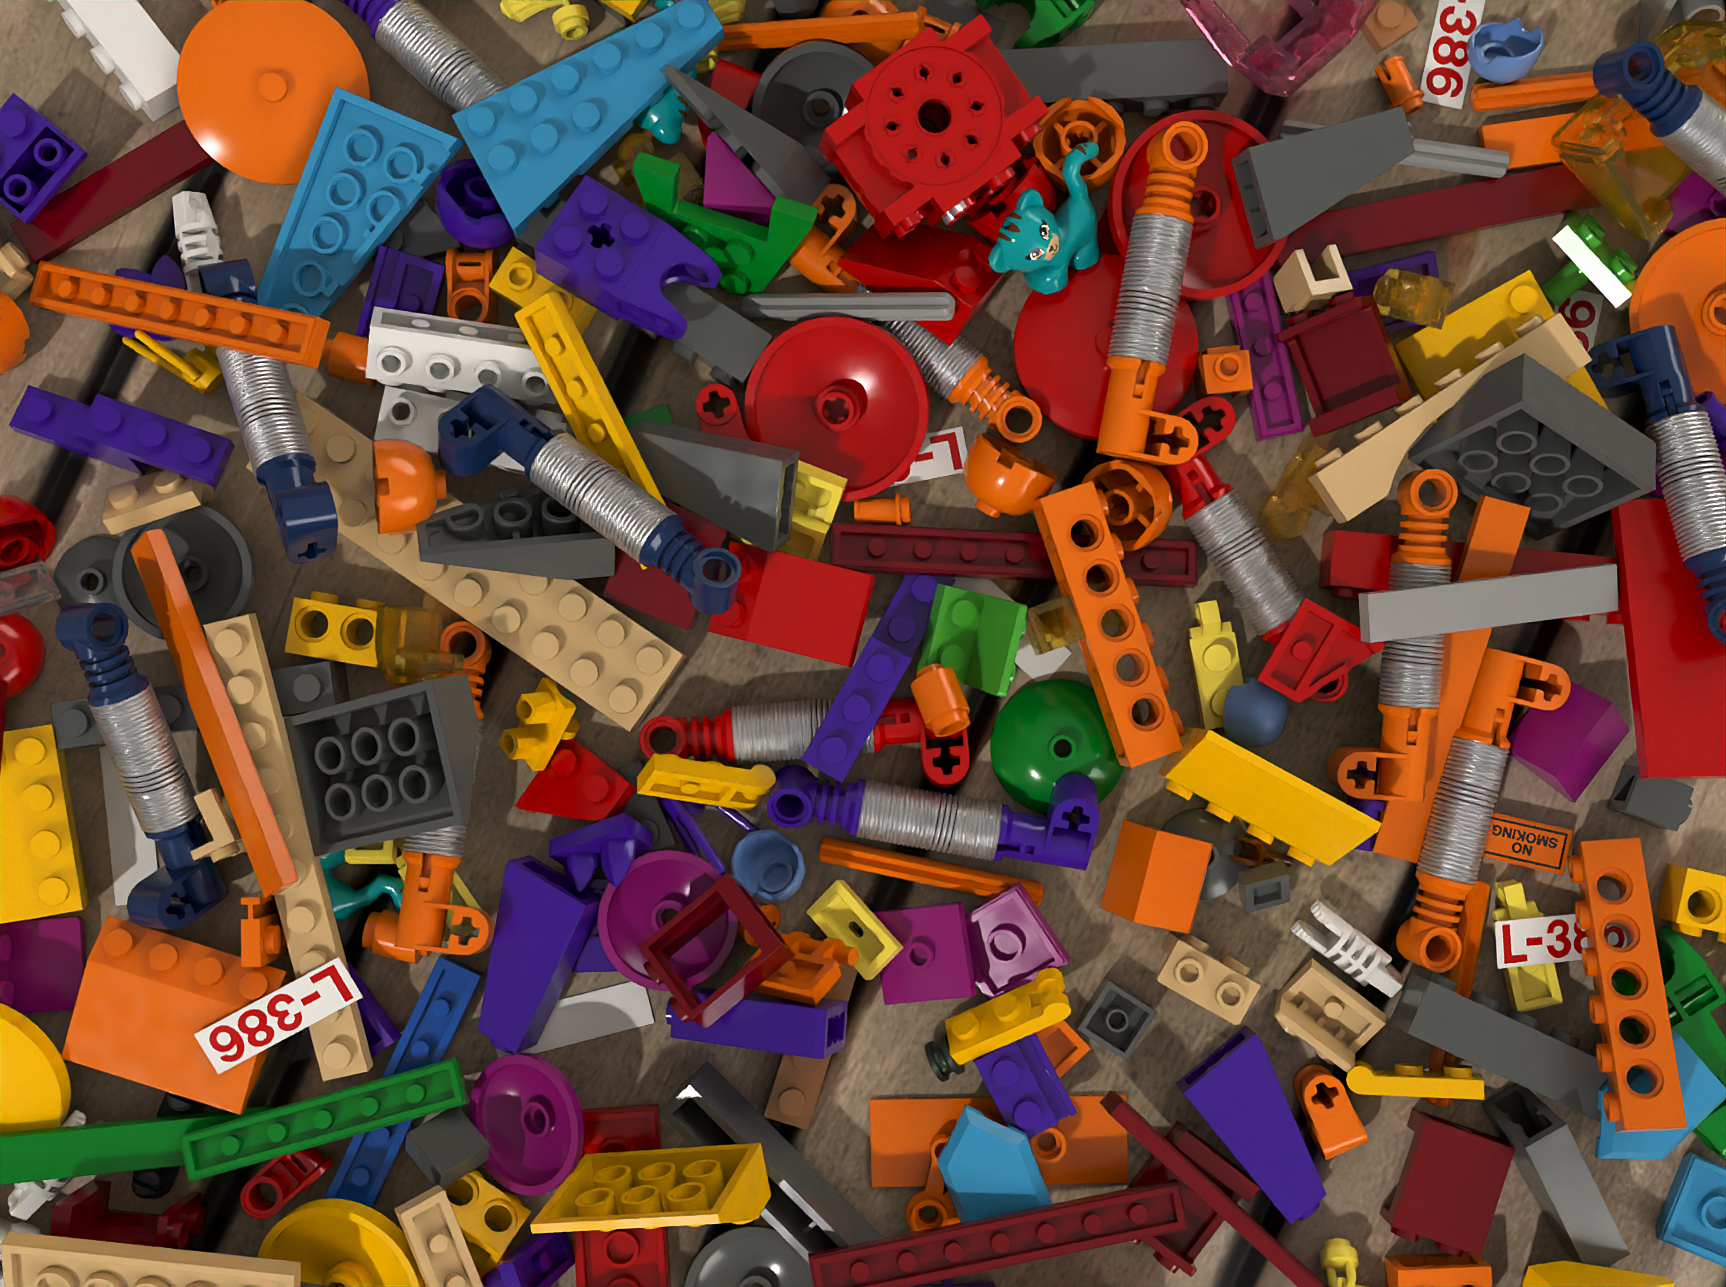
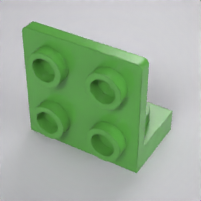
M938 583L916 673L926 666L941 664L943 668L950 667L954 669L959 683L995 696L1005 697L1008 686L1011 685L1015 677V658L1019 641L1023 638L1027 628V605Z

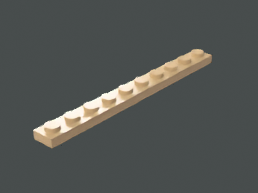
M256 613L203 625L208 646L299 877L297 882L281 893L274 895L295 977L298 979L337 957L340 958L349 973L319 856L314 857L288 735ZM357 1001L309 1026L323 1081L367 1072L374 1066Z

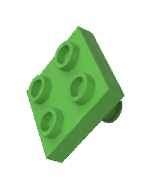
M1575 210L1560 223L1552 237L1559 247L1572 259L1549 280L1544 281L1540 285L1546 296L1559 307L1590 280L1615 307H1618L1633 294L1638 278L1634 271L1638 266L1622 248L1613 251L1602 239L1606 235V231L1590 214L1583 218Z

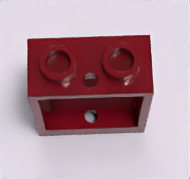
M729 873L724 875L639 945V948L648 959L643 966L649 976L659 986L665 984L674 996L669 1003L675 1013L686 1024L692 1021L706 1029L795 956L794 952L744 885ZM728 909H731L762 953L702 1002L671 956Z

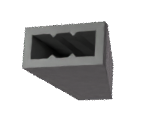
M1403 106L1249 147L1232 158L1231 163L1255 249L1265 248L1286 237L1415 152L1413 146L1414 132L1412 125L1405 117Z
M647 419L627 427L660 495L763 550L774 552L790 540L799 450Z
M1517 1083L1481 1103L1499 1137L1515 1148L1512 1157L1513 1162L1565 1252L1574 1262L1609 1268L1614 1263L1630 1255L1567 1124L1530 1089Z

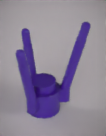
M658 797L659 802L666 809L664 813L675 826L687 851L702 858L693 840L694 838L720 875L725 874L726 867L694 820L706 809L705 806L700 803ZM714 806L749 833L760 830L735 809Z

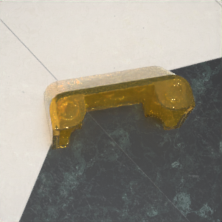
M1688 19L1676 23L1661 33L1652 43L1662 52L1664 67L1686 85L1696 84L1699 88H1702L1726 109V21ZM1598 92L1554 133L1551 145L1565 166L1629 235L1650 241L1654 236L1667 228L1674 214L1670 202L1664 198L1694 170L1656 139L1649 130L1650 123L1638 111H1635L1620 97L1607 98Z

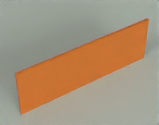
M1090 1093L1088 1095H1069L1077 1114L1069 1115L1059 1120V1123L1056 1124L1062 1130L1066 1139V1153L1060 1161L1054 1164H1043L1037 1161L1045 1185L1128 1183L1127 1130L1110 1116L1100 1104V1101L1106 1095H1092ZM1120 1095L1127 1102V1095ZM906 1096L905 1098L870 1099L871 1188L925 1187L932 1161L929 1149L930 1141L935 1135L940 1133L952 1134L965 1104L976 1110L985 1109L990 1111L997 1123L1007 1127L993 1097L909 1098ZM1049 1133L1042 1134L1038 1139V1144L1044 1147L1050 1146L1054 1141V1136ZM940 1143L936 1146L935 1152L940 1155L945 1143Z

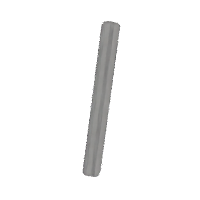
M1286 120L1280 126L1278 139L1327 126ZM1414 138L1413 146L1415 152L1397 163L1501 178L1508 169L1509 153L1501 150Z
M947 292L747 294L742 298L743 306L741 313L743 317L751 321H806L830 315L861 318L867 321H949L955 315L956 302L955 298Z

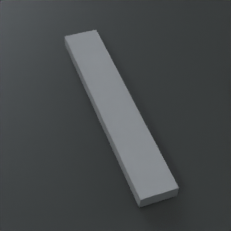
M1610 563L1358 593L1361 642L1367 643L1619 611L1617 564Z

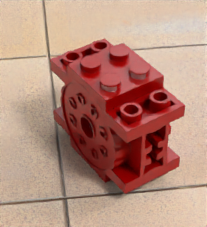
M982 14L943 42L931 26L855 81L844 104L848 112L824 129L818 150L828 164L833 162L875 220L873 226L883 240L894 233L900 240L918 227L924 218L931 228L941 221H944L947 227L951 226L978 203L975 199L976 195L981 193L983 198L987 199L1008 183L1007 181L1016 174L1012 166L1022 157L1019 151L1031 143L1034 137L1043 130L1039 122L1046 116L1049 109L1039 95L1032 99L990 40L989 35L992 32V28ZM919 120L931 122L936 127L938 133L926 131L921 126Z

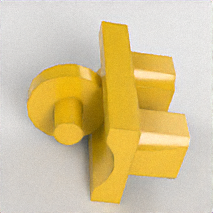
M541 678L534 693L521 694L516 704L517 716L521 720L517 728L503 730L498 741L499 746L509 759H524L533 772L544 771L560 739L569 740L576 736L580 724L573 714L577 707L573 702L560 694L555 680L552 678Z

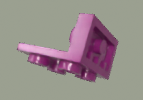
M81 916L1 923L0 1003L9 1006L19 1013L74 1010L86 967L84 919Z

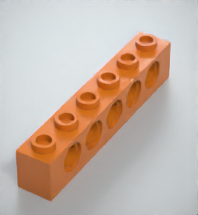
M1092 480L1033 501V512L1119 765L1133 768L1182 750L1183 746L1180 737L1184 735L1183 725L1178 713L1174 709L1170 710L1165 696V693L1169 691L1168 680L1161 666H1155L1150 649L1154 647L1153 636L1145 621L1140 622L1135 604L1139 603L1138 592L1133 580L1130 577L1125 578L1120 560L1124 559L1123 547L1116 533H1110L1105 516L1109 514V507L1103 491L1100 488L1095 489ZM1076 522L1085 524L1089 529L1090 539L1085 547L1076 545L1071 538V529ZM1092 566L1100 568L1105 577L1104 585L1098 592L1090 589L1086 582L1087 572ZM1109 610L1115 612L1120 621L1118 631L1112 636L1107 635L1101 626L1102 617ZM1125 654L1129 655L1134 662V672L1127 680L1121 679L1116 669L1118 660ZM1144 699L1149 706V715L1143 723L1137 724L1132 717V707L1136 701Z
M1640 837L1581 841L1573 850L1574 855L1568 856V871L1571 882L1578 883L1581 901L1575 902V918L1578 929H1585L1588 948H1582V965L1585 975L1593 977L1595 995L1589 996V1011L1592 1023L1600 1024L1602 1043L1596 1044V1058L1600 1072H1607L1610 1092H1604L1603 1094L1604 1111L1607 1121L1615 1122L1616 1133L1669 1131L1687 1128ZM1599 880H1609L1616 884L1620 892L1619 900L1610 901L1603 898L1597 890V882ZM1617 926L1622 929L1627 937L1626 947L1617 948L1610 945L1604 936L1605 927ZM1613 973H1625L1633 980L1635 986L1633 995H1622L1613 988L1611 981ZM1622 1020H1631L1640 1027L1642 1039L1639 1044H1630L1621 1037L1619 1025ZM1630 1068L1641 1069L1647 1074L1650 1087L1645 1094H1639L1629 1087L1627 1072Z

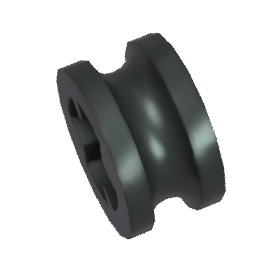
M947 1034L940 1037L938 1044H935L933 1041L925 1044V1052L929 1064L941 1082L949 1080L950 1073L955 1072L957 1075L965 1072V1065L959 1066L950 1056Z

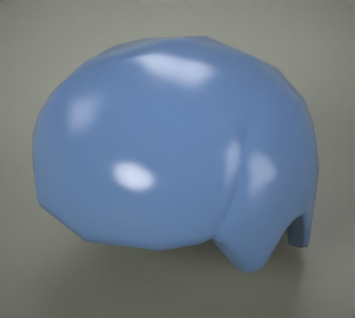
M1515 18L1505 24L1489 22L1479 25L1469 37L1466 45L1469 63L1478 75L1493 83L1505 84L1524 78L1537 63L1544 47L1543 30L1537 27L1532 32H1528L1523 28L1519 18Z
M1247 677L1246 682L1249 683L1232 686L1227 693L1223 707V727L1227 739L1239 746L1264 747L1272 744L1285 730L1289 714L1286 697L1256 680V677Z
M775 829L750 832L736 844L730 859L733 877L744 885L754 900L765 904H778L788 900L800 888L806 872L803 855L796 844L782 836Z

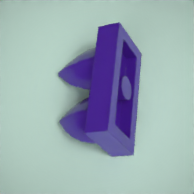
M623 812L551 839L549 857L564 866L568 884L576 892L581 893L594 877L597 868L603 867L608 881L618 888L629 872L635 855L652 849L653 833Z
M566 1232L532 1234L504 1258L496 1268L483 1276L481 1279L483 1287H550L575 1264V1256Z

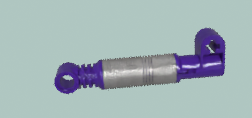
M339 0L349 6L354 13L358 14V17L370 27L371 36L396 59L403 68L410 72L416 80L423 84L427 90L435 95L439 101L443 102V105L447 106L453 114L510 87L419 1Z
M787 765L781 767L775 773L776 781L769 791L767 800V813L777 825L785 828H797L806 822L811 823L812 817L818 818L817 824L821 825L823 824V819L829 820L828 826L834 827L835 821L840 822L839 828L846 829L849 835L857 836V838L861 836L862 839L864 837L871 840L875 839V841L879 839L880 842L884 841L886 843L888 841L889 843L893 842V844L911 845L912 847L916 846V848L920 847L926 850L930 848L931 851L936 850L939 852L941 850L942 853L947 852L950 854L952 852L953 855L961 854L962 856L966 855V857L970 856L976 859H989V861H1000L1004 857L1084 871L1089 863L1099 825L1097 787L1089 777L1081 774H1068L1055 782L1051 790L1045 817L1013 812L1008 805L992 803V801L988 802L982 799L979 801L978 798L974 800V798L970 799L964 796L958 798L957 795L952 798L951 794L947 796L946 793L942 794L941 797V793H937V791L933 793V791L919 790V788L915 790L914 787L912 789L905 786L901 787L900 785L897 787L896 784L892 786L891 783L889 785L882 782L878 783V781L874 783L873 780L865 781L859 779L853 784L847 783L846 788L841 787L842 782L836 781L835 786L829 785L830 779H824V784H819V778L800 765ZM786 794H793L799 798H791L786 796ZM1074 806H1076L1077 823L1069 822V812H1072Z

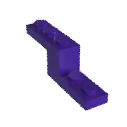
M28 385L9 424L15 432L143 476H145L149 465L213 487H217L235 447L231 439L100 394L96 395L92 405L89 406Z
M905 576L801 760L840 782L844 781L925 636L937 584L953 586L956 580L946 576Z

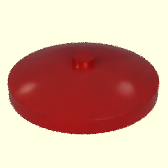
M1211 110L1184 111L1170 115L1151 125L1125 150L1110 182L1107 202L1108 220L1115 245L1125 261L1127 259L1125 256L1127 255L1126 251L1128 250L1127 247L1129 245V237L1131 236L1130 232L1132 231L1131 227L1133 226L1135 210L1143 204L1144 198H1147L1144 194L1145 188L1150 186L1147 183L1148 175L1152 174L1149 171L1150 166L1147 161V147L1150 140L1159 132L1180 121H1190L1198 125L1205 132L1208 140V152L1205 159L1198 166L1196 178L1192 179L1195 182L1194 189L1189 191L1193 194L1192 201L1187 204L1191 206L1190 214L1194 218V228L1192 229L1190 248L1186 258L1188 261L1185 263L1187 266L1185 267L1186 271L1184 272L1185 275L1183 276L1184 280L1182 281L1183 285L1181 286L1182 290L1179 297L1182 300L1207 301L1229 296L1256 282L1277 260L1285 246L1288 235L1265 248L1255 249L1231 163L1232 158L1247 148L1269 141L1253 126L1232 115ZM1171 140L1170 150L1172 155L1182 161L1184 157L1182 146L1177 141Z
M1101 254V259L1096 264L1084 270H1077L1069 266V283L1059 292L1046 295L1033 290L1024 303L1014 331V367L1026 397L1037 404L1042 416L1051 424L1072 435L1087 439L1098 440L1111 369L1106 364L1107 354L1109 353L1108 349H1110L1109 345L1112 339L1110 336L1112 335V326L1115 321L1114 317L1117 315L1115 312L1118 309L1116 305L1119 304L1117 301L1120 298L1118 294L1121 293L1119 289L1121 288L1122 274L1126 264L1121 255ZM1182 299L1177 304L1179 307L1176 309L1178 313L1175 315L1176 319L1174 320L1176 324L1173 328L1171 347H1169L1171 351L1168 352L1169 356L1167 357L1169 359L1167 361L1168 365L1166 366L1165 373L1158 377L1152 408L1154 412L1169 414L1177 406L1188 390L1197 366L1199 345L1197 327L1190 306L1186 300Z
M830 315L808 319L796 324L780 334L765 348L756 361L748 379L744 412L750 441L799 450L800 461L848 479L840 501L847 502L867 498L881 492L896 482L907 471L918 455L926 437L930 417V400L925 377L919 364L909 349L895 335L871 321L861 318Z

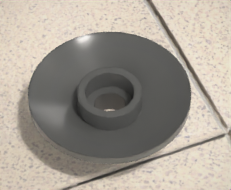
M100 537L90 538L76 543L63 554L56 566L53 579L54 594L61 609L75 603L105 602L115 604L122 609L115 594L112 578L113 560L119 541ZM95 574L99 579V584L96 589L91 591L88 588L87 581L90 575Z
M1193 808L1180 812L1172 817L1162 828L1165 831L1213 844L1212 857L1207 867L1199 900L1213 899L1228 892L1239 881L1238 871L1244 870L1246 866L1245 864L1233 862L1229 858V855L1238 857L1242 852V842L1233 839L1236 835L1243 836L1238 826L1232 820L1228 823L1205 810L1206 808Z

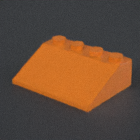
M107 915L86 963L61 1058L242 1115L269 1048L218 1074L194 1034L295 981V979L286 971L267 965L262 967H241V957Z

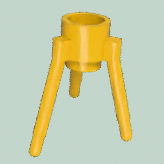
M136 330L135 337L144 344L139 343L133 338L125 336L122 338V342L185 381L203 396L213 392L224 380L216 354V347L204 345L207 351L203 352L198 348H194L181 358L142 330Z

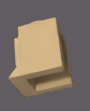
M1336 244L1327 245L1311 267L1304 250H1294L1272 279L1284 312H1295L1296 315L1309 310H1313V312L1323 311L1327 308L1328 301L1335 298L1338 292L1353 290Z

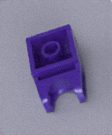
M587 175L584 176L534 248L537 274L615 320L622 318L671 339L683 337L687 331V321L675 309L672 303L663 296L662 291L667 286L677 282L715 288L722 278L721 271L712 258L668 223Z

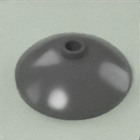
M816 40L795 45L778 55L762 73L753 96L752 114L801 143L804 148L811 143L818 150L824 129L848 112L844 104L852 84L875 66L863 54L845 44ZM820 98L825 99L829 103V108L823 113H817L812 108L813 102ZM833 162L823 169L830 177V182L844 180V177Z
M199 505L128 529L121 538L115 552L112 578L115 594L120 606L129 619L140 629L154 637L165 640L130 551L145 531L162 528V531L165 532L205 638L206 634L203 625L239 617L244 611L254 586V558L244 534L228 517L212 508ZM198 566L201 570V578L194 583L190 579V572L194 567Z
M745 1225L727 1230L706 1244L692 1263L684 1287H750L754 1283H759L763 1287H813L809 1263L773 1227Z

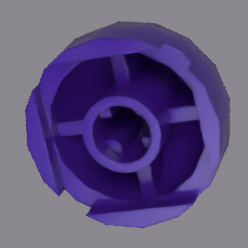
M474 158L458 160L447 165L441 171V179L439 182L437 181L436 212L443 227L450 236L465 245L481 249L501 247L515 238L509 222Z

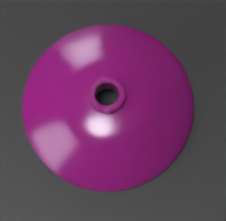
M658 850L635 858L629 872L618 888L614 887L610 882L608 883L598 909L599 938L605 954L613 966L627 979L640 986L658 991H670L665 984L659 986L649 976L643 966L648 959L639 948V945L666 924L663 919L664 910L673 908L678 913L681 912L721 879L723 875H720L714 866L705 859L680 850ZM728 909L671 956L691 986H695L713 975L729 956L738 930V919L731 909Z
M513 1053L490 1063L482 1071L474 1085L469 1106V1120L490 1143L488 1161L483 1163L484 1167L498 1183L510 1191L521 1195H541L560 1187L569 1174L575 1171L584 1144L583 1115L574 1089L565 1075L555 1065L535 1054Z

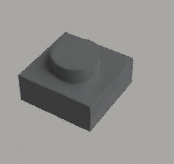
M1283 860L1260 864L1238 871L1239 895L1245 913L1290 902L1289 872Z

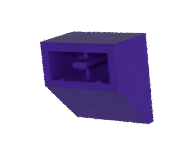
M13 93L0 108V203L21 221L29 225L88 156V153L44 114Z

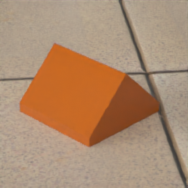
M1123 819L1100 908L1132 922L1190 934L1213 844Z

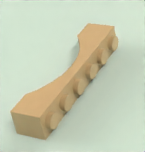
M1561 313L1546 320L1540 314L1534 316L1514 330L1519 338L1507 346L1503 347L1501 342L1497 341L1475 355L1474 358L1478 365L1463 374L1459 367L1434 383L1439 391L1424 401L1417 394L1394 409L1398 418L1383 427L1378 420L1356 434L1354 437L1359 444L1344 454L1337 447L1315 461L1314 463L1319 470L1307 478L1338 524L1351 520L1389 494L1395 473L1413 442L1429 424L1445 411L1452 408L1486 373L1524 353L1562 379H1565L1592 361Z

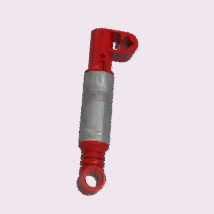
M1207 396L1175 416L1182 418L1188 416L1193 426L1196 427L1204 418L1203 411H1206L1210 416L1218 413L1221 416V421L1217 424L1219 431L1215 432L1211 427L1203 430L1200 436L1206 445L1201 449L1198 446L1195 454L1189 461L1176 465H1156V467L1164 475L1171 490L1182 505L1181 516L1185 520L1184 523H1188L1187 527H1190L1192 534L1195 535L1194 538H1197V542H1200L1199 546H1203L1202 550H1205V554H1208L1207 558L1211 559L1210 563H1215L1214 568H1217L1216 572L1220 573L1219 577H1223L1222 581H1225V585L1230 589L1232 596L1235 597L1234 600H1237V604H1240L1239 608H1243L1242 612H1245V616H1248L1247 619L1253 624L1252 627L1257 631V635H1260L1261 640L1271 643L1274 647L1302 601L1303 594H1300L1301 591L1295 586L1296 583H1293V579H1290L1291 575H1288V571H1285L1286 567H1283V563H1280L1281 560L1275 555L1276 552L1270 547L1271 544L1265 541L1266 537H1261L1263 532H1259L1260 528L1256 527L1257 523H1255L1256 521L1253 520V517H1250L1251 513H1247L1246 505H1242L1243 501H1240V497H1237L1238 494L1235 493L1231 484L1220 480L1204 453L1227 438L1236 424L1235 411L1226 399L1219 396ZM1147 434L1146 444L1166 443L1170 449L1172 448L1173 440L1166 438V434L1149 436ZM1348 673L1333 681L1327 690L1316 692L1308 698L1319 703H1330L1338 700L1348 687Z
M836 697L834 699L829 698L828 701L826 698L823 701L819 698L817 702L815 699L812 702L808 699L806 703L804 700L801 702L798 700L792 703L784 701L783 703L779 702L777 704L775 702L769 705L761 703L755 706L752 704L746 707L744 705L742 707L739 705L737 707H726L721 714L714 715V720H710L709 715H703V721H699L698 716H691V722H687L686 717L671 718L668 716H658L644 724L640 731L639 743L641 750L649 759L653 754H674L689 760L691 756H694L695 761H701L702 755H706V760L711 761L713 760V755L717 754L718 760L724 759L730 765L736 763L739 765L745 762L753 764L754 761L762 763L768 760L776 762L777 759L779 761L782 759L784 761L786 759L790 760L791 758L799 760L803 757ZM915 697L889 699L860 751L862 754L865 752L868 754L869 752H880L885 745L919 743L923 776L930 784L938 788L955 786L963 779L969 769L970 757L967 727L949 736L936 737L933 729L926 727ZM663 730L675 732L677 741L675 747L670 752L658 753L654 750L653 739L657 733ZM960 739V746L949 747L947 751L948 759L956 760L957 765L951 768L949 775H943L942 768L934 767L932 763L939 759L941 749H926V741Z

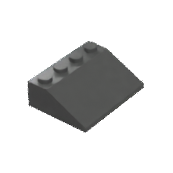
M1525 353L1486 373L1408 452V459L1421 468L1446 471L1454 478L1458 491L1477 503L1480 495L1531 508L1523 532L1537 541L1656 490V443Z
M468 674L430 679L284 718L314 857L470 822L478 719Z

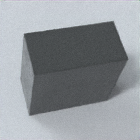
M1104 977L1074 1025L1077 1030L1127 1061L1157 1014V1011L1115 982Z
M458 1106L443 1111L406 1134L405 1151L434 1186L440 1185L443 1189L488 1161L490 1143Z

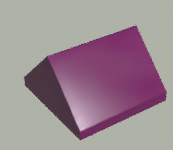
M713 131L707 137L704 207L769 228L771 209L775 198L717 133Z
M1571 682L1570 694L1567 701L1561 707L1555 710H1541L1528 707L1506 736L1510 742L1508 754L1570 802L1575 803L1630 729L1612 702Z

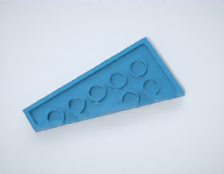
M682 0L451 115L517 238L529 227L528 221L543 207L548 209L560 197L558 192L576 175H583L634 126L632 121L648 105L652 108L664 97L663 91L670 83L661 74L659 69L665 64H669L687 75L725 38L723 27L707 0Z
M336 87L258 287V304L323 318L378 251L379 246L387 240L465 142Z

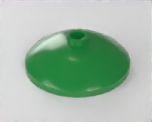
M1048 679L1024 687L1004 704L992 727L990 757L998 781L1015 801L1037 813L1046 815L1051 790L1055 782L1062 776L1081 774L1089 777L1097 787L1098 803H1100L1117 785L1125 767L1119 765L1094 689L1078 681ZM1061 739H1065L1070 745V751L1064 757H1058L1053 749L1054 744ZM1074 806L1072 812H1069V815L1077 814L1076 806Z

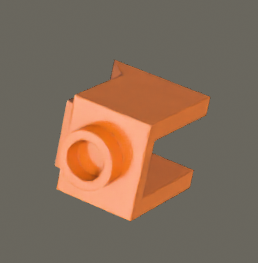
M1239 345L1198 351L1197 366L1194 373L1196 401L1207 396L1232 392L1233 399L1242 398L1253 389L1249 350L1240 351Z

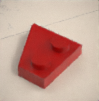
M1303 598L1255 679L1296 703H1300L1316 693L1324 685L1335 681L1349 672L1351 668L1371 655L1382 651L1387 643L1383 641L1375 643L1361 642L1360 628L1311 600Z
M575 737L569 740L561 739L545 770L538 771L514 806L529 813L549 814L561 818L581 819L597 823L618 815L636 791L637 786Z

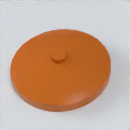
M227 0L210 10L198 21L184 43L178 62L177 94L186 124L194 138L223 167L235 174L259 183L270 185L299 184L336 87L371 101L369 77L364 61L354 41L334 18L316 5L305 0Z
M1726 218L1713 219L1694 225L1678 233L1663 244L1641 270L1633 294L1630 296L1627 314L1629 334L1656 326L1673 325L1678 336L1695 397L1705 391H1712L1722 405H1726Z

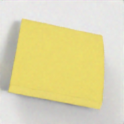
M798 460L791 536L788 542L776 550L777 552L819 561L848 479ZM733 533L730 534V537L734 539H737L752 546H756Z

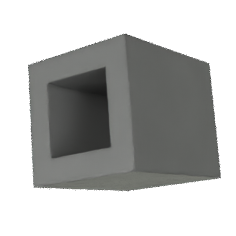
M1623 765L1606 808L1656 828L1678 831L1679 826L1687 820L1691 813L1692 801L1690 798L1694 788L1673 779H1640L1639 767Z

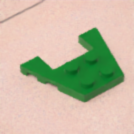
M639 152L633 164V173L647 211L668 223L712 258L722 274V278L716 287L724 289L731 294L745 296L747 294L762 293L811 230L817 217L819 208L778 195L771 209L769 228L680 200L678 198L681 165Z

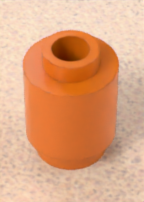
M339 331L334 339H327L322 353V364L328 366L330 376L375 387L377 383L382 384L377 379L365 378L369 338Z
M932 664L919 670L916 673L917 679L911 683L910 688L926 727L933 729L936 737L949 736L966 728L970 724L967 715L970 712V708L954 669L950 667L943 668L941 664Z
M384 909L382 913L372 911L363 931V948L372 949L373 955L418 964L422 956H430L431 951L394 947L400 912Z

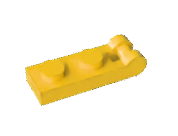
M653 754L637 776V794L750 811L761 801L762 795L768 793L773 787L776 777L772 769L763 764H757L751 770L724 766L716 761L701 762L683 759L674 754Z
M1056 968L1043 969L1038 972L1034 981L946 1019L945 1026L950 1056L960 1066L1068 1018L1071 1008L1067 995L1062 993L1065 989L1062 972Z
M1359 1059L1355 1060V1066L1349 1070L1346 1076V1082L1350 1090L1361 1095L1484 1100V1079L1482 1073H1473V1067L1470 1065L1446 1064L1443 1065V1072L1424 1071L1423 1064L1399 1062L1394 1063V1070L1374 1069L1371 1063Z

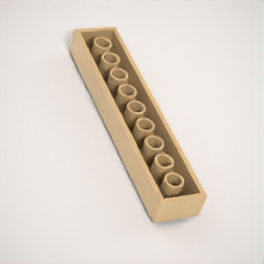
M300 391L296 393L295 396L316 458V471L313 476L315 482L326 481L330 487L337 512L338 532L627 731H637L688 657L687 654L577 579L563 580L421 562L417 531L401 535L378 534L374 497H376L375 481H373L372 441L375 440L316 399ZM249 461L245 468L253 472L251 462ZM446 490V499L437 500L435 513L465 504V502Z

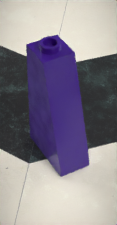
M531 855L509 860L505 867L478 1031L489 1037L494 1047L503 1052L514 1054L537 1045L598 917V909L602 898L587 888L581 893L576 892L568 884L565 875Z
M692 987L702 1002L718 990L714 988ZM750 992L707 1029L692 1021L687 1024L683 1022L668 1001L666 1021L668 1025H671V1038L825 1059L845 1048L848 1001L822 998L815 1006L762 993Z
M1245 1025L1177 1081L1176 1085L1286 1220L1292 1224L1297 1219L1304 1220L1314 1214L1320 1206V1200L1327 1194L1263 1043Z

